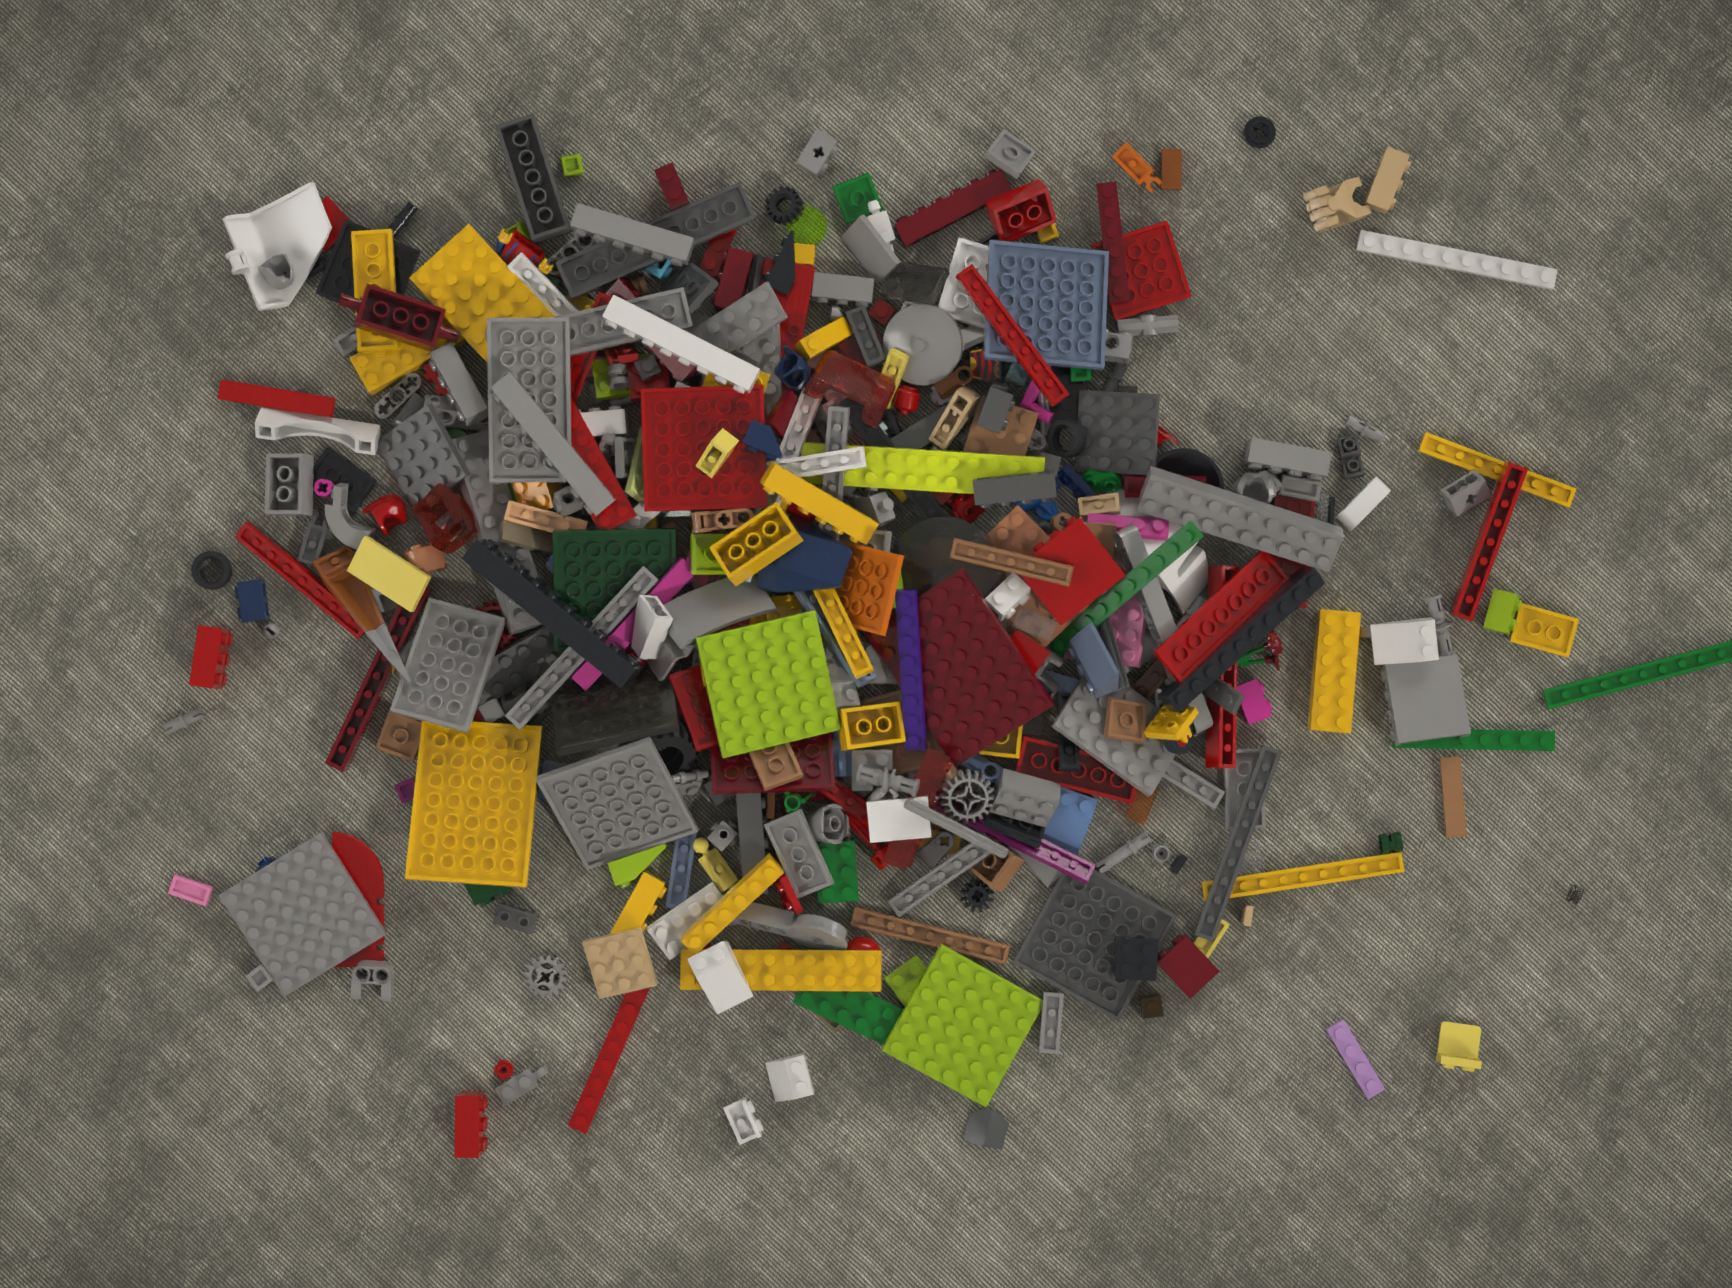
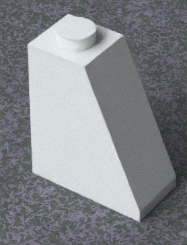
M638 596L631 647L637 656L644 660L658 658L673 620L657 596Z

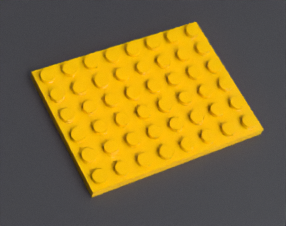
M422 721L405 870L406 880L527 888L538 785L536 776L539 775L543 735L542 726L525 725L520 730L513 724L472 722L469 732L464 733Z

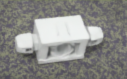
M877 200L868 202V209L872 215L866 218L894 252L893 244H890V241L895 240V236L887 211L880 212L879 209L881 207Z

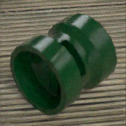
M1393 832L1391 835L1379 834V847L1382 854H1387L1390 851H1403V841L1400 832Z

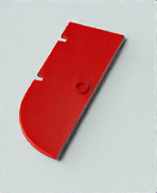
M764 258L761 275L765 276L768 270L772 271L775 265L772 264L773 259ZM795 263L796 282L788 298L776 294L788 316L787 319L780 323L781 359L786 354L783 349L784 345H787L798 354L794 346L803 339L815 271L814 266ZM760 281L759 286H761V285L764 284L765 282H764V281ZM783 383V393H784V391H785L786 389H789V388Z
M332 832V848L384 927V904H377V898H384V874L377 856L360 839L346 833ZM384 936L334 967H356L361 960L384 961V950H377V945L384 944Z

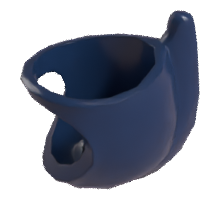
M784 345L783 349L786 354L778 363L775 375L789 389L800 390L810 380L811 372L809 365L804 358L796 354L787 345Z

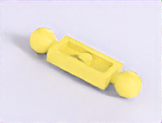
M703 837L696 838L693 842V848L697 853H702L703 855L698 861L720 892L726 889L729 891L734 886L733 884L738 881V878L716 847L709 851L708 841Z

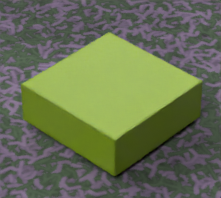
M580 153L560 157L565 178L584 174Z

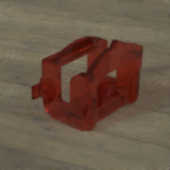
M441 483L432 488L412 508L431 545L446 554L455 552L478 533L470 506L459 494H455L449 487ZM448 511L453 521L442 529L436 521ZM463 518L468 529L464 531L461 535H459L456 539L450 541L462 531L463 526L461 523Z

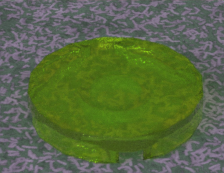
M806 206L804 210H801L802 216H797L799 219L797 222L792 220V225L787 223L788 234L791 230L794 231L795 243L816 245L826 235V219L818 209Z

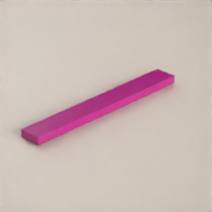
M680 558L646 595L657 596L663 605L668 603L694 576L691 575V566L683 558ZM637 605L608 637L613 643L618 642L625 649L632 642ZM585 660L570 677L586 691L602 673Z

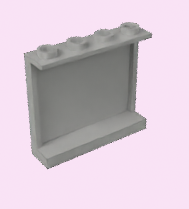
M1457 654L1440 656L1439 660L1385 664L1382 667L1380 678L1382 682H1385L1386 689L1383 690L1385 702L1388 701L1389 705L1387 719L1392 723L1390 737L1392 741H1395V746L1403 743L1447 737H1467L1471 734Z

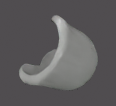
M286 254L273 256L258 267L259 272L274 289H285L294 281L295 273Z

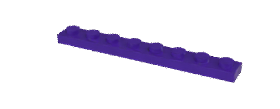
M897 589L895 601L903 724L906 738L905 750H926L927 741L917 589Z

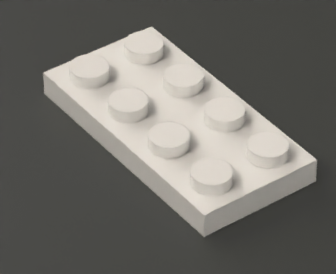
M713 882L646 927L649 934L669 960L681 953V949H687L681 942V935L723 896Z

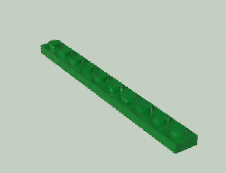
M1192 521L1186 523L1126 574L1124 578L1086 608L1048 645L1059 657H1062L1068 652L1070 640L1086 625L1093 622L1095 628L1201 540L1204 537Z
M1732 640L1544 689L1542 693L1546 708L1549 710L1731 662Z

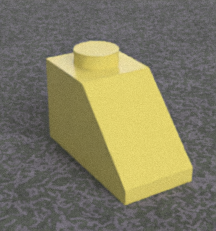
M722 428L711 440L696 467L713 478L730 456L739 440Z

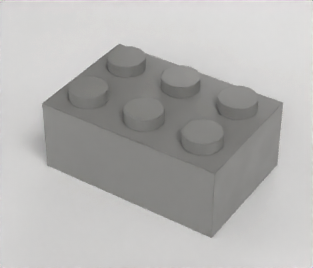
M304 453L266 454L265 514L274 516L313 515V455Z
M1003 768L993 787L994 791L990 793L994 795L995 799L989 800L993 804V807H989V812L1047 827L1060 803L1061 784Z

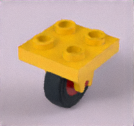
M1164 705L1145 729L1144 734L1147 738L1163 739L1165 748L1170 753L1184 754L1192 746L1194 734L1191 723L1199 712L1196 707L1186 706L1178 713L1169 711Z

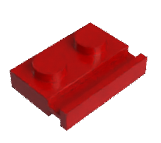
M630 343L613 347L614 350L611 351L608 348H604L605 357L609 365L612 364V361H617L618 363L638 361V353L634 345H630Z

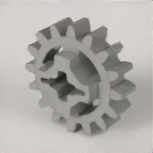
M551 954L547 956V959L543 955H540L539 961L536 958L532 959L534 965L528 964L527 967L530 971L524 972V975L529 976L524 981L531 985L528 990L534 989V996L541 993L542 999L545 998L546 994H548L549 998H552L553 992L559 995V988L565 989L566 986L563 982L569 979L564 977V974L568 972V970L562 969L565 963L559 964V957L552 960ZM542 963H549L554 965V967H545ZM536 969L538 974L537 979L534 981L533 973ZM551 971H553V973L549 977V980L545 979L539 982V980L542 979V977L544 976V973L547 974L548 972L550 973ZM559 972L560 978L557 984V982L555 981L556 973ZM540 985H545V986H547V987L550 988V989H549V990H544V989L539 988V986H540Z

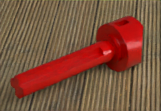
M847 814L849 826L873 851L870 861L879 870L884 869L891 863V859L898 854V851L888 843L882 845L880 842L870 843L869 830Z

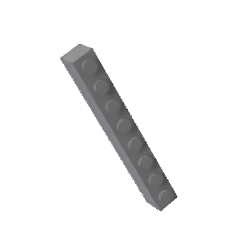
M511 372L507 373L490 387L493 390L491 393L493 398L498 403L502 401L507 407L504 409L511 419L516 418L520 423L517 427L524 435L527 433L533 439L531 444L537 451L541 449L546 455L544 457L545 461L550 467L555 466L558 469V477L564 483L568 481L572 486L570 491L577 499L582 498L585 502L583 507L590 515L594 513L597 516L616 500Z

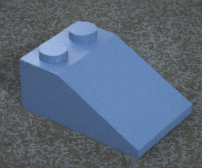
M1061 787L1060 803L1047 827H1045L1043 839L1078 855L1098 800Z

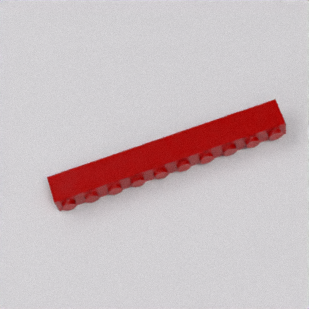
M1208 566V599L1239 570V566ZM1237 662L1219 677L1235 690H1237ZM1206 695V704L1213 720V726L1206 729L1205 768H1236L1237 712L1236 714H1231Z

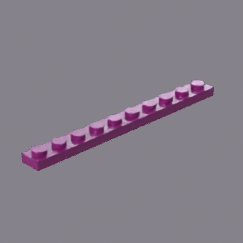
M914 774L912 780L920 779L916 797L928 796V805L949 815V812L945 813L943 811L945 806L940 804V801L943 799L940 798L939 794L945 791L941 787ZM951 799V803L955 808L963 810L962 802ZM972 804L971 809H974L977 805ZM984 812L981 813L983 819L980 820L978 816L975 817V823H972L971 819L968 818L966 825L986 833L988 836L1084 884H1087L1095 864L1043 838L1038 849L982 826L985 818Z

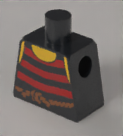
M984 348L970 350L969 358L961 357L958 368L961 366L969 367L973 372L972 379L991 383L995 380L1004 383V361L983 359Z

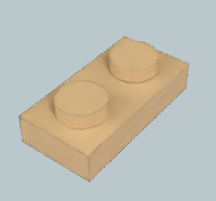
M1118 492L1078 498L1079 513L1082 519H1087L1088 513L1121 514Z

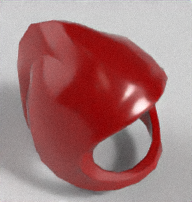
M395 494L384 495L362 510L363 514L370 513L376 519L385 536L389 534L393 527L406 523L404 501Z

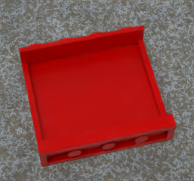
M1075 516L1071 517L1065 522L1066 527L1061 531L1059 529L1053 531L1049 535L1050 539L1045 543L1041 541L1032 548L1034 552L1029 555L1074 566L1069 587L1021 575L1060 625H1063L1126 576V572L1122 567H1119L1082 520L1081 516L1077 518Z

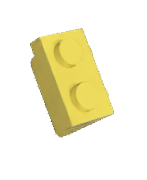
M1443 1021L1440 1025L1436 1061L1442 1064L1443 1068L1454 1069L1455 1066H1461L1462 1070L1474 1072L1475 1069H1481L1482 1061L1478 1059L1481 1028L1476 1025Z

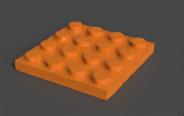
M840 540L841 543L851 548L853 553L841 587L835 588L836 593L854 628L886 636L904 556Z

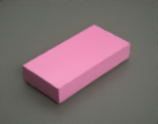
M174 874L168 894L207 906L214 887Z

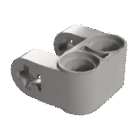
M359 961L352 972L351 999L362 1000L364 984L381 985V1001L392 1002L395 984L393 965L387 961ZM359 969H365L367 971V975L361 974L359 972ZM379 970H385L388 976H382Z

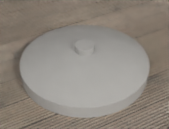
M916 304L902 309L890 320L883 337V351L886 359L892 347L910 355L902 380L915 385H930L941 381L956 369L963 352V338L957 322L944 309L931 304Z

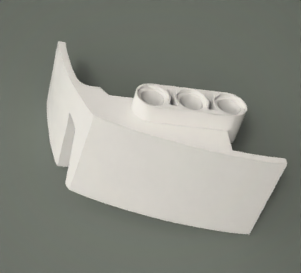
M1121 488L1117 491L1106 493L1118 492L1121 514L1116 515L1159 518L1137 511L1138 498H1125V490ZM1169 521L1168 539L1181 529L1182 526ZM1142 539L1148 555L1166 541ZM1115 543L1114 560L1128 574ZM1196 544L1157 576L1161 588L1169 592L1181 614L1185 613L1208 584L1206 554L1204 549L1196 546Z

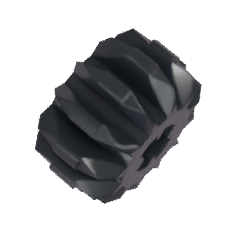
M972 879L973 886H970L967 882L964 884L968 891L961 889L960 892L967 894V896L961 897L960 900H968L964 905L965 908L972 904L971 912L974 913L976 906H978V910L981 913L983 912L982 905L987 909L990 908L986 901H994L993 898L988 897V895L994 894V891H986L989 886L985 884L982 887L983 881L981 879L978 885H976L975 879ZM976 890H979V893H983L979 901H976L975 898L972 899V895H974Z

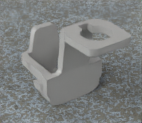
M1049 650L1050 654L1035 675L1053 692L1050 697L1054 700L1060 691V685L1046 673V670L1051 663L1060 667L1064 660L1056 652Z

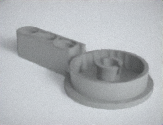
M752 902L733 920L738 925L787 936L813 950H847L848 946L845 940L847 930L841 924L818 915L804 914L799 915L796 919L793 917L794 912L792 911L789 912L788 910Z

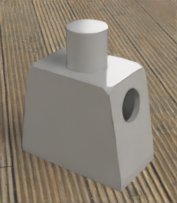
M885 491L871 493L853 500L858 511L879 524L876 530H884L895 519L894 503L888 498Z

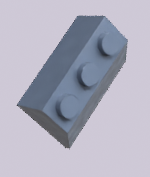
M1091 622L1070 640L1068 654L1072 660L1075 659L1079 675L1081 677L1084 676L1087 681L1085 685L1090 694L1093 693L1097 699L1118 690L1119 671L1093 622Z

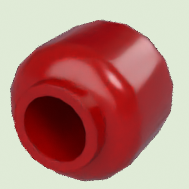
M902 384L901 387L897 388L892 404L898 408V413L909 415V411L914 412L917 410L921 394L917 391V387Z

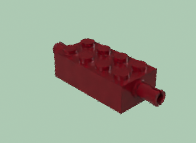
M370 284L366 285L362 298L358 299L342 293L338 306L356 311L357 315L353 327L430 352L435 348L437 339L442 338L457 343L458 336L460 335V331L443 326L442 322L446 309Z

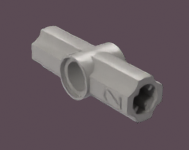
M1144 315L1134 319L1117 320V333L1118 331H1124L1133 337L1139 336L1140 338L1155 337L1157 334L1178 333L1177 315L1157 317L1156 315Z

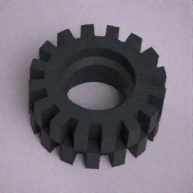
M780 186L779 191L775 188L773 189L774 194H768L770 199L766 198L765 201L768 204L765 205L766 212L777 224L781 225L782 223L783 226H787L788 222L792 225V220L797 222L799 220L797 216H802L801 210H804L802 205L804 202L793 188L790 189V187L786 186L784 189L783 186ZM783 200H790V209L786 212H779L778 205Z

